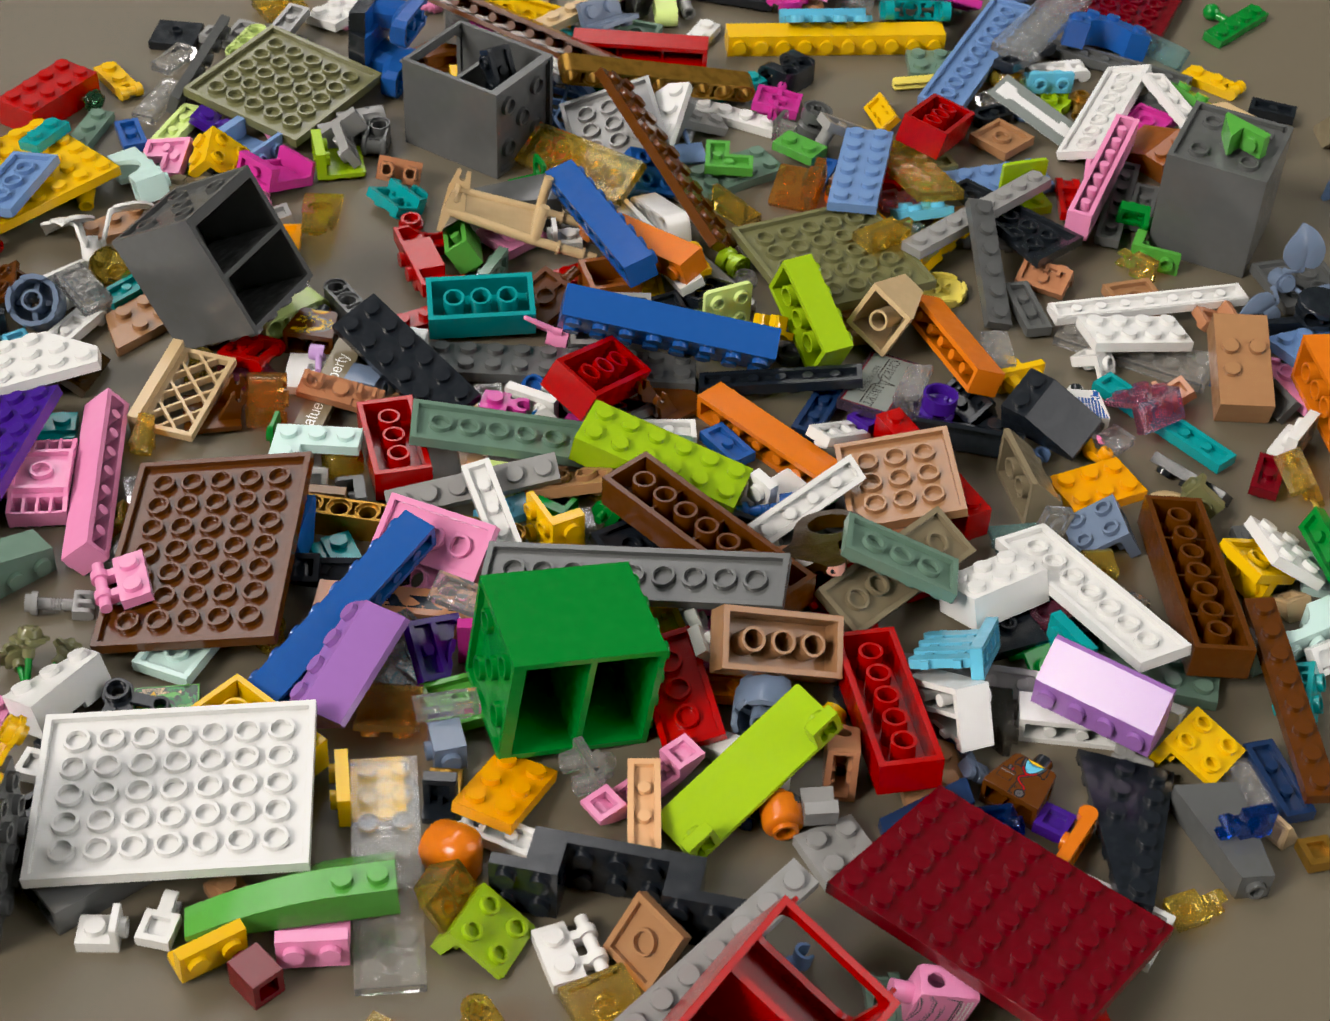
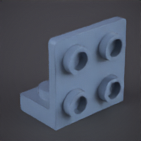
M586 0L575 4L581 28L615 30L614 26H628L633 24L634 19L640 18L639 13H622L619 0Z
M1113 494L1061 519L1070 545L1086 558L1117 544L1119 550L1126 549L1130 558L1142 554L1126 515Z

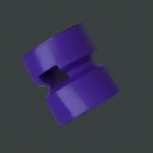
M943 383L927 385L924 388L918 415L953 421L959 398L957 390Z

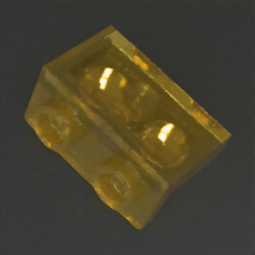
M893 216L853 231L852 240L872 255L900 244L904 239L910 237L913 219L906 217L897 220Z
M1300 447L1274 457V461L1291 497L1302 494L1304 501L1310 499L1313 507L1325 506L1318 483Z

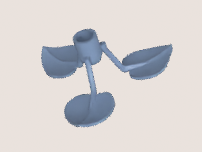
M1307 223L1301 224L1298 231L1286 244L1283 252L1284 262L1291 269L1284 267L1271 270L1267 280L1271 285L1270 290L1273 292V295L1270 292L1256 294L1246 303L1239 314L1263 313L1267 315L1268 319L1281 317V312L1276 307L1280 303L1278 291L1288 293L1293 290L1298 294L1302 291L1295 286L1296 281L1291 273H1303L1305 267L1310 269L1317 268L1325 257L1326 246L1317 230ZM1324 284L1319 287L1330 289V284Z

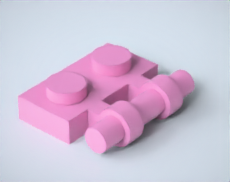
M142 549L113 558V568L105 569L102 562L92 564L90 578L92 585L96 587L94 598L96 605L100 607L101 613H110L113 610L112 605L121 602L124 610L155 600L146 558ZM117 583V587L108 588V585Z

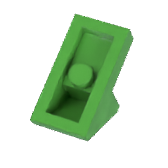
M1228 112L1225 115L1221 132L1225 154L1228 156L1239 148L1258 159L1264 157L1271 134Z

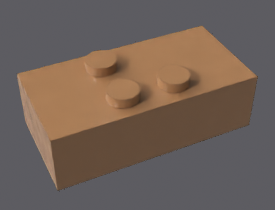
M1213 313L1207 328L1213 420L1268 423L1276 404L1267 315Z
M723 604L711 610L709 673L734 676L782 675L790 681L822 684L843 679L844 616Z

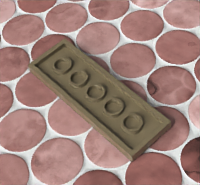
M936 506L899 532L902 535L959 559V565L977 551L939 506ZM854 563L847 568L842 576H835L814 592V596L830 615L844 616V632L871 629L922 591L907 587L898 580L880 575L866 566Z

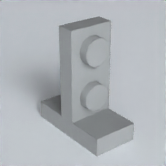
M690 96L675 144H678L685 128L725 137L728 128L720 115L716 113L706 114L695 109L697 104Z
M351 107L320 128L322 138H327L328 149L338 148L337 154L344 163L349 162L354 169L362 164L353 137L367 129L368 125L357 110Z

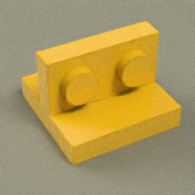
M1223 538L1219 543L1221 552L1226 555L1224 561L1233 586L1244 598L1270 597L1277 585H1292L1296 580L1272 566L1254 539Z

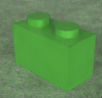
M457 220L443 229L445 254L459 273L462 275L477 270L483 264L481 241L470 224Z

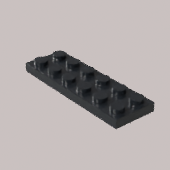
M374 293L332 325L333 331L400 396L412 395L413 399L474 406L481 400V394Z

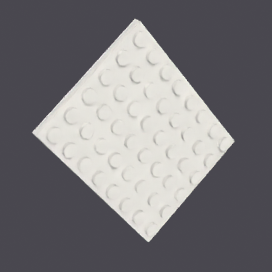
M316 699L46 714L20 874L22 889L288 873L310 870L317 728Z

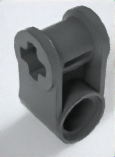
M382 116L373 117L370 119L368 128L362 137V156H367V154L388 156L391 144L390 121Z

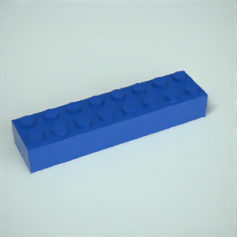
M568 283L566 286L557 327L563 328L562 331L569 334H578V332L588 333L590 338L597 340L613 335L626 346L634 343L642 345L643 349L649 351L663 349L667 350L668 354L672 356L683 357L686 354L695 356L694 359L700 362L714 360L721 362L720 364L724 367L736 368L738 365L747 367V370L769 369L776 360L781 328L572 283Z

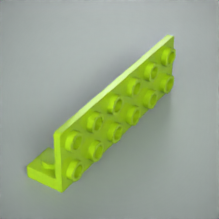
M795 684L661 809V829L684 853L707 857L844 728L838 713L829 704L824 708L802 686Z

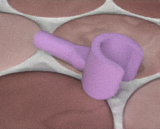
M311 343L308 357L311 360H315V372L320 373L322 362L326 360L324 353L325 345Z

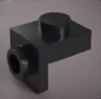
M424 771L422 777L423 809L421 822L423 824H432L440 819L456 820V813L451 812L452 800L458 795L457 772Z

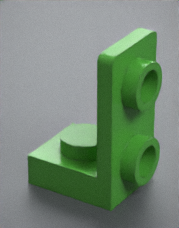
M1137 229L1127 264L1176 276L1182 254L1150 246V241H1146L1147 230Z

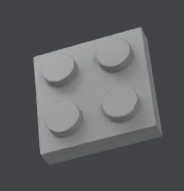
M852 814L838 818L837 824L820 825L794 835L792 845L816 880L819 881L824 891L827 882L872 844Z

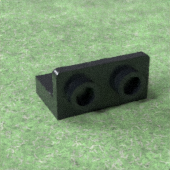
M955 377L947 383V385L957 390L959 394L954 417L961 423L978 425L987 416L994 415L998 417L995 409L996 403L991 397L967 393Z

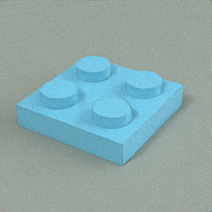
M935 199L921 200V204H913V202L899 203L898 208L890 209V218L906 222L942 218L954 213V206L946 205L945 201H935Z

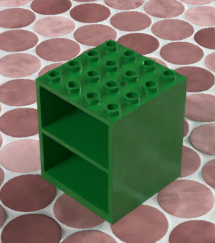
M629 562L480 575L465 670L496 757L498 759L517 757L518 759L647 742L649 729L653 728L654 708L659 703L658 692L660 683L664 682V667L666 660L670 657V647L667 640H663L658 619L653 617L648 597L643 595L640 589L639 577L633 573Z

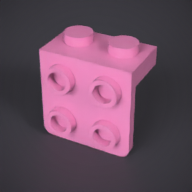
M351 920L275 931L276 961L283 969L350 965Z

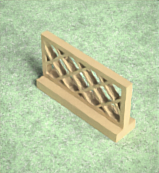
M173 338L127 414L131 435L142 437L145 432L193 442L227 383L229 376L237 365L236 358L187 348L184 345V340ZM189 358L201 361V363L193 366H186ZM219 364L225 366L223 370L215 373L210 369V367ZM202 370L207 371L208 375L195 380L191 375ZM188 377L190 382L175 386L174 382L176 380ZM210 382L214 383L215 386L212 389L201 392L200 386ZM195 389L196 395L185 399L180 395L183 392ZM175 395L179 400L166 406L163 405L164 399ZM202 401V408L190 412L187 406ZM181 408L184 409L186 414L171 419L169 413ZM163 415L167 419V421L160 424L151 423L154 418ZM188 421L192 423L189 431L176 428L177 425Z

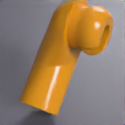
M1092 437L1082 448L1084 457L1095 463L1113 457V451L1110 447L1108 449L1107 446H1102L1100 449L1096 448Z

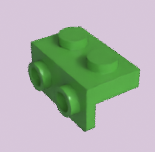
M791 130L786 131L772 143V150L808 166H812L823 157H827V146Z

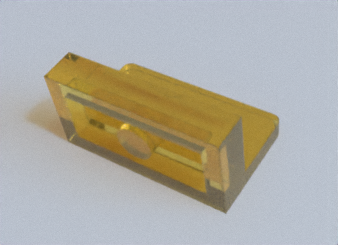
M719 183L713 184L712 203L717 213L735 226L761 221V213Z

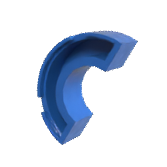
M1088 9L1087 12H1073L1069 15L1060 42L1064 46L1083 49L1084 45L1098 46L1111 50L1121 57L1143 62L1152 37L1146 33L1145 27L1124 22L1116 14L1108 13L1106 16L1101 15L1096 10Z

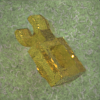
M1195 888L1165 897L1162 907L1166 912L1176 916L1174 925L1180 933L1208 924L1211 921V917L1223 914L1225 909L1221 904L1227 902L1228 898L1222 889H1215L1199 896Z

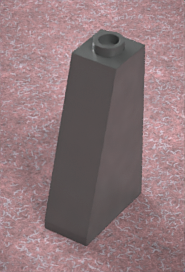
M546 173L472 189L536 205ZM550 190L546 205L552 210L562 212V203Z
M1238 781L1174 785L1170 798V813L1234 899L1267 897L1275 874Z
M154 881L26 888L24 891L60 936L78 925L80 914H98L111 907L113 903H118Z

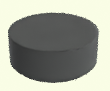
M786 343L778 347L776 357L778 364L784 367H796L801 364L802 359L795 344Z

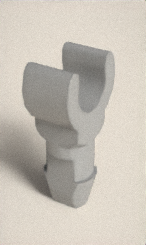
M1116 743L1114 753L1111 754V757L1126 759L1154 767L1155 764L1151 759L1138 755L1135 751Z

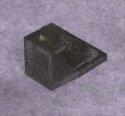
M989 686L992 694L991 713L994 745L991 747L1000 755L1009 757L1012 744L1017 745L1019 739V726L1014 725V721H1017L1019 704L1018 702H1013V688Z

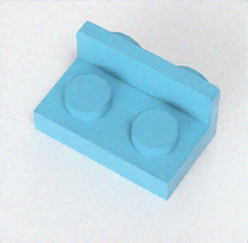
M1034 70L1023 72L1022 82L1024 87L1034 94L1072 93L1075 74L1073 71Z

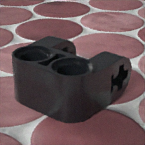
M791 49L780 56V65L769 61L758 69V73L768 81L767 85L778 87L779 82H783L782 85L785 82L787 90L798 93L813 84L815 60Z

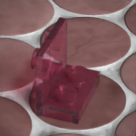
M1148 381L1137 382L1132 385L1133 388L1115 391L1112 393V397L1103 400L1104 405L1108 407L1132 409L1137 435L1150 434L1186 418L1180 387L1168 386L1166 382L1153 385L1149 384Z

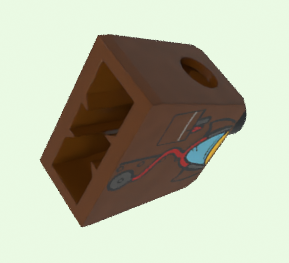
M1015 753L983 778L979 801L1031 830L1033 822L1045 803L1049 802L1053 792L1056 774L1051 771L1053 767L1052 761L1043 754H1038L1031 760L1020 753Z

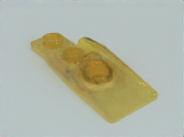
M305 193L302 203L301 232L308 233L311 236H319L327 233L328 226L330 231H333L338 223L344 194Z

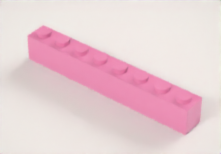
M1116 114L1068 208L1064 227L1084 236L1083 241H1087L1134 145L1140 119Z
M109 388L84 405L61 561L82 576L92 571L91 566L93 563H104L110 558L129 403Z

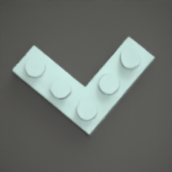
M278 423L268 454L312 451V453L359 456L364 438L363 428Z

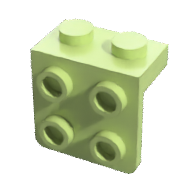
M746 280L708 290L703 295L702 310L698 311L750 322L753 285L750 281Z

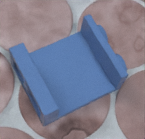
M238 115L218 128L264 160L277 158L279 146L283 145V136L280 132L266 141H261L247 135L245 118Z

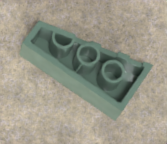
M34 529L0 538V599L57 570L53 548Z

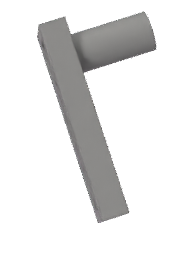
M820 112L816 120L820 123L822 129L815 141L828 147L835 134L844 137L846 128L861 127L868 130L872 129Z

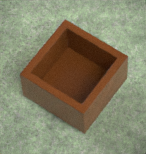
M605 256L578 260V269L581 272L578 275V285L610 292L642 293V283L630 288Z

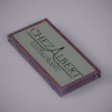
M872 350L862 364L863 388L844 389L837 398L836 407L851 413L857 412L859 415L875 419L876 414L898 408L920 375L922 364L889 354L881 357L875 350Z

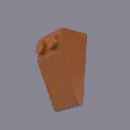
M1152 125L1142 126L1137 130L1134 145L1126 162L1141 164L1140 172L1161 184L1167 153L1180 129Z

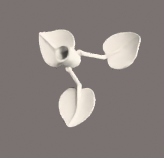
M135 200L113 205L107 211L101 240H98V235L86 236L82 223L95 220L93 215L76 214L68 217H57L40 223V226L46 236L60 228L69 225L74 226L80 241L82 258L87 263H98L104 261L102 247H107L106 239L112 215L116 212L150 209L154 204L148 201Z

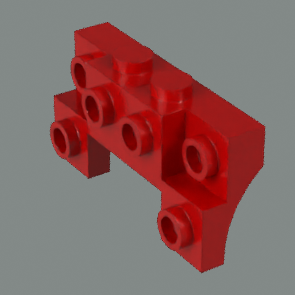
M409 225L393 227L394 242L400 251L397 253L400 268L404 267L407 282H411L415 291H420L423 298L427 297L426 277L465 275H445V264L440 256L445 254L443 232H421Z

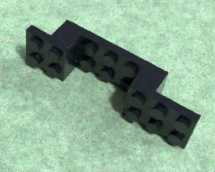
M536 826L526 858L492 851L488 861V886L519 912L532 914L536 917L557 919L566 886L581 891L588 890L609 894L613 897L631 899L635 897L638 891H647L692 937L688 944L695 946L747 900L705 892L708 857L542 826Z

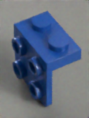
M630 146L618 158L616 170L619 174V190L629 201L631 197L638 196L641 193L656 192L663 197H675L645 149Z

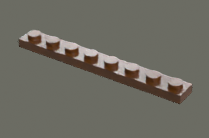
M1244 598L1242 609L1257 649V656L1304 804L1330 803V763L1275 598Z

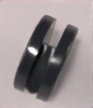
M1308 287L1299 293L1294 308V317L1298 323L1310 330L1330 332V289Z

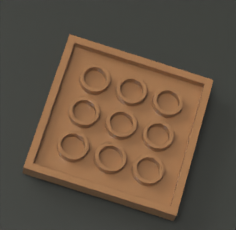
M947 425L834 444L837 462L851 454L866 476L865 480L843 494L846 510L856 512L864 518L889 529L907 527L936 506H939L949 519L968 517V508Z

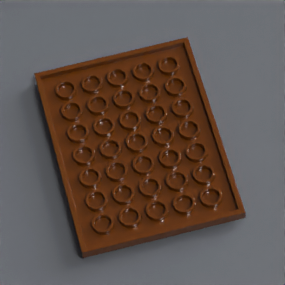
M312 451L140 463L114 558L142 549L146 558L155 600L124 610L121 602L113 604V610L107 614L101 613L99 610L89 646L91 650L100 654L277 644L315 460ZM117 583L108 585L110 589L117 587Z

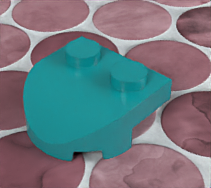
M390 178L388 187H368L366 196L375 201L374 204L387 210L389 215L395 219L400 220L401 216L407 212H415L422 215L425 210L428 193L415 184L409 188L401 183V179Z

